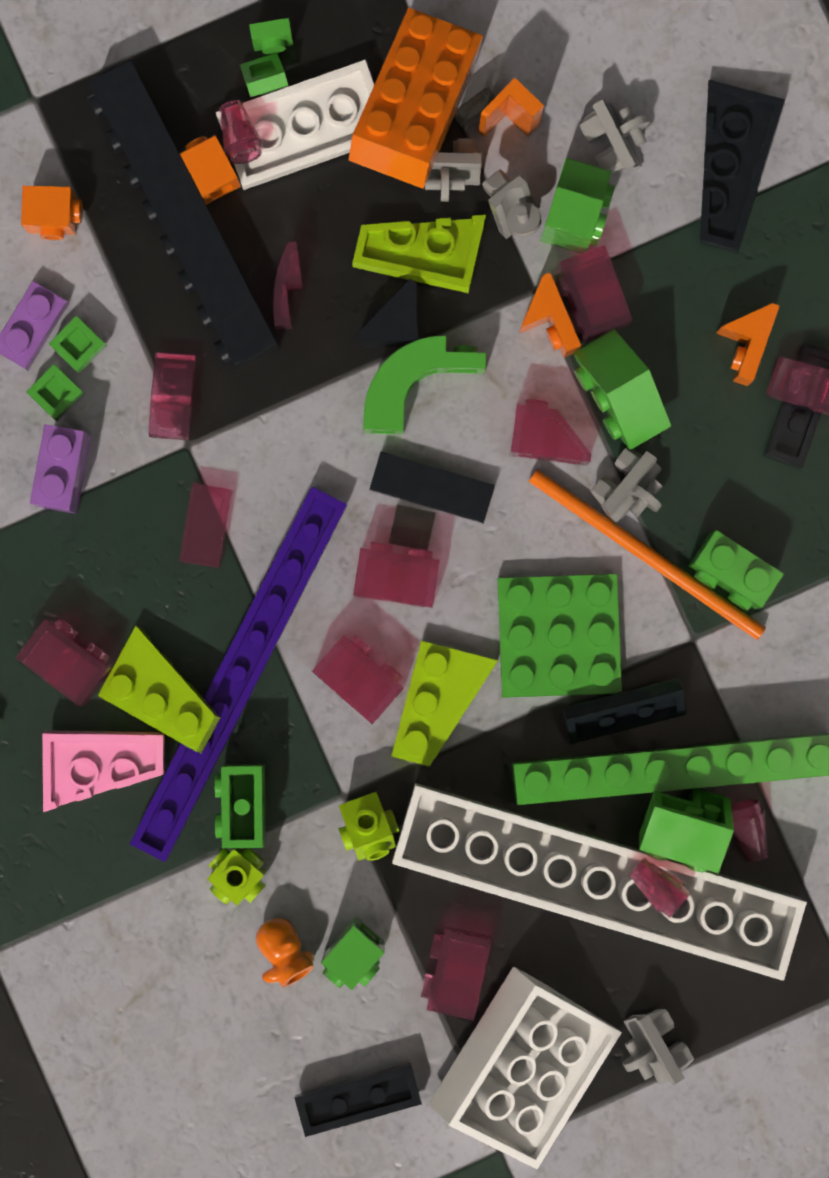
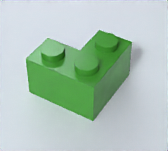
M566 158L540 242L586 255L590 244L597 246L607 219V214L600 213L601 208H609L615 185L608 183L612 171Z
M615 329L573 353L579 366L574 371L575 375L586 392L590 389L593 390L591 394L602 412L606 411L608 417L603 419V422L614 440L621 438L631 450L671 427L650 370Z
M698 788L691 789L687 800L654 791L639 833V850L645 851L648 856L656 860L665 861L671 859L684 863L686 867L696 872L703 873L708 870L719 873L734 832L730 798Z

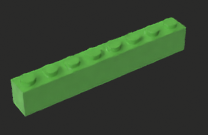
M829 733L511 762L515 802L517 805L652 793L654 791L663 792L829 776Z

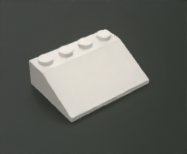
M513 966L428 1104L448 1126L538 1169L622 1032L548 985Z

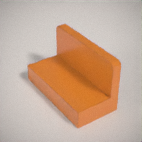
M514 78L481 112L478 132L485 137L506 116L529 137L540 125L544 105Z

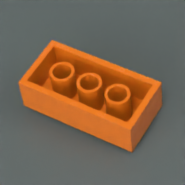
M408 7L352 134L348 161L424 189L477 63L483 35Z

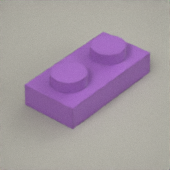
M32 281L0 333V354L28 371L69 303Z

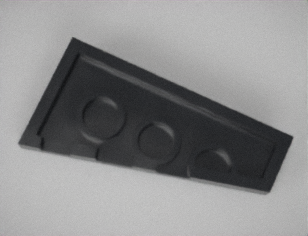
M708 80L700 244L739 253L784 109L785 99Z

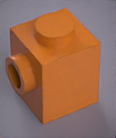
M216 135L209 139L206 136L199 137L188 143L185 147L186 151L180 153L206 205L241 187L238 177Z
M22 185L21 226L27 233L40 234V238L46 240H63L64 234L76 235V223H82L83 204L81 199H77V195L71 187Z

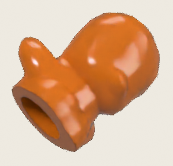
M272 918L259 927L255 939L257 947L273 966V968L263 973V981L267 983L279 982L282 987H287L312 971L314 968V955L311 951H301V941L295 927L289 920Z

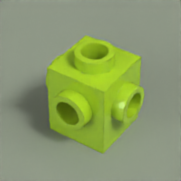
M377 792L338 805L345 826L338 828L346 851L354 849L358 861L365 858L368 861L380 859L386 856L390 849L396 847L393 834L399 832L395 817L391 809L383 810Z
M223 848L208 865L214 871L207 878L213 884L209 890L226 905L232 901L238 906L244 898L251 903L266 886L261 881L267 872L262 867L265 861L251 848H245L244 850L242 848H234L231 852ZM232 870L240 871L243 875L242 883L238 885L232 883L228 879L229 872Z

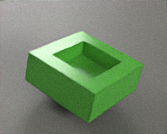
M289 18L249 24L254 51L262 50L264 54L283 52L286 49L285 46L293 45Z
M277 53L239 64L250 97L266 95L277 91L279 88L288 86L286 75Z
M77 316L49 343L78 373L107 346Z
M55 364L26 392L55 421H58L85 394Z

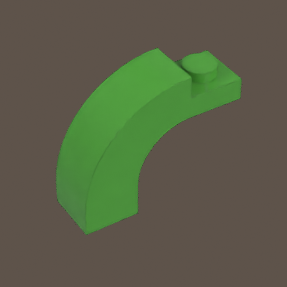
M446 336L423 338L397 350L381 365L370 383L364 405V434L404 435V408L412 388L419 381L433 374H484L486 369V353H477L478 347L468 345L454 346V352H446Z

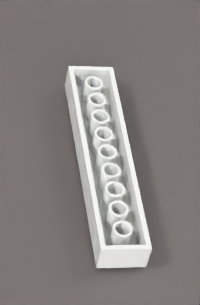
M418 783L414 785L392 859V864L782 981H784L807 903L797 896L708 870L703 873L696 872L686 867L684 863L675 860H656L648 856L645 851Z

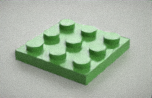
M617 574L497 578L502 698L615 694L622 692Z

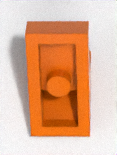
M547 273L541 278L519 333L549 322L550 327L545 329L548 340L553 350L560 349L565 358L579 350L581 344L552 275Z
M771 303L722 326L716 332L718 335L745 344L744 347L738 346L734 353L730 368L736 370L732 381L745 386L754 381L780 307L779 305Z

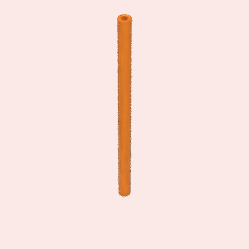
M537 469L528 481L754 639L758 640L765 631L766 627L540 470Z

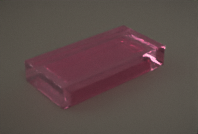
M192 483L179 562L220 568L232 489Z

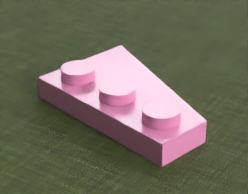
M45 730L42 734L43 812L76 800L78 802L90 798L95 794L111 789H119L161 776L165 772V734L162 732Z

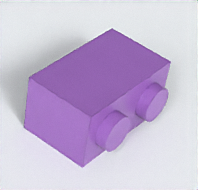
M44 424L30 504L40 508L77 514L91 441L89 434L80 430Z

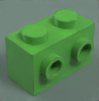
M717 530L708 534L688 565L696 571L694 575L696 579L710 588L715 589L717 585L730 593L728 599L747 611L750 607L753 609L763 608L784 575Z
M225 764L221 766V773L215 774V797L221 798L222 813L215 815L216 838H222V848H263L266 844L265 764Z
M355 916L324 951L321 964L325 969L322 973L339 988L345 984L353 990L358 983L365 987L380 969L379 964L381 962L379 959L385 953V941Z

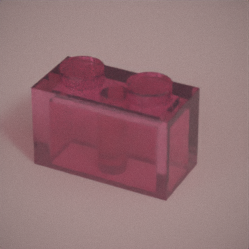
M605 245L559 262L558 274L554 275V281L561 298L568 297L572 311L567 313L576 334L581 333L584 342L601 337L613 329L617 331L630 325L633 319Z
M370 542L369 549L360 548L353 596L432 609L440 560L432 559L433 551L409 548V553L406 555L393 553V545Z
M61 618L56 623L45 619L15 658L79 707L86 706L113 668L107 663L110 656L92 642L86 647L75 637L79 632Z
M343 635L311 672L367 721L373 724L404 689L398 683L403 676L386 661L380 667L368 657L373 650L358 636L355 635L349 640Z
M445 925L442 935L434 934L429 958L436 959L433 975L425 973L420 995L422 998H427V1010L474 1021L491 948V936Z

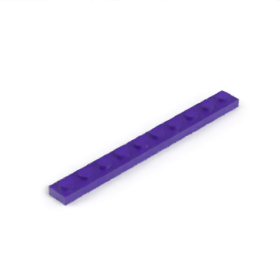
M311 486L204 696L206 702L221 717L202 753L196 752L180 743L130 845L163 862L168 860L348 506L346 503Z

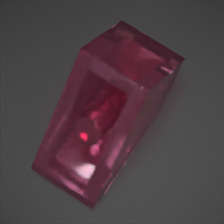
M525 399L524 405H516L509 456L582 466L590 464L592 454L557 409L548 408L549 403L546 401Z

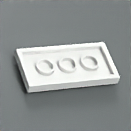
M366 60L216 112L243 190L350 153L352 134L374 87Z

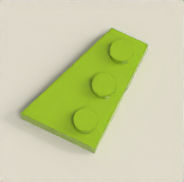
M486 215L472 216V219L463 220L440 218L436 219L435 222L414 224L404 221L361 225L353 258V267L407 280L411 278L416 282L469 293Z
M135 626L98 696L190 749L202 753L221 717L191 683L183 678L172 665L173 663L149 639L150 637L141 627Z
M421 641L391 757L430 767L498 660Z

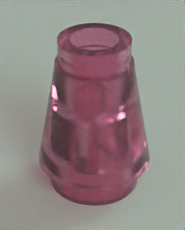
M239 100L226 102L220 107L224 153L230 157L231 162L234 164L252 162L261 156L263 141L243 103Z
M756 799L732 804L733 834L745 855L746 861L756 862L767 858L769 851L765 809L760 807L759 801Z
M646 858L629 875L657 913L660 914L662 911L669 918L691 894L683 887L686 884L685 882L652 862L650 863Z

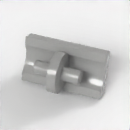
M602 99L593 104L592 106L595 111L580 121L579 126L590 143L607 134L612 147L595 156L600 168L612 171L611 174H614L624 169L633 172L642 167L628 137H632L636 147L647 143L642 129L650 124L648 116L642 115L635 118L630 106L619 111L625 123L622 125L610 102L606 103Z
M457 139L453 141V153H438L425 184V190H441V202H449V190L465 191V185H480L482 153H477L473 139Z
M500 169L483 182L482 185L485 192L491 197L488 201L498 230L505 239L509 238L512 233L518 237H529L537 232L542 222L541 214L533 204L527 182L520 175L511 180Z
M625 448L615 462L616 468L627 475L623 481L617 486L604 476L591 490V493L601 504L607 517L616 524L622 520L628 511L639 517L646 507L657 512L662 506L655 498L656 494L663 487L655 480L662 468L656 463L657 458L648 451L642 455L632 449Z
M657 1009L647 1014L632 1015L623 1021L633 1038L625 1043L631 1055L622 1064L627 1072L639 1069L644 1080L655 1076L659 1084L671 1082L672 1085H676L685 1079L682 1071L694 1060V1057L683 1042H675L667 1048L661 1036L674 1028V1022L667 1010Z

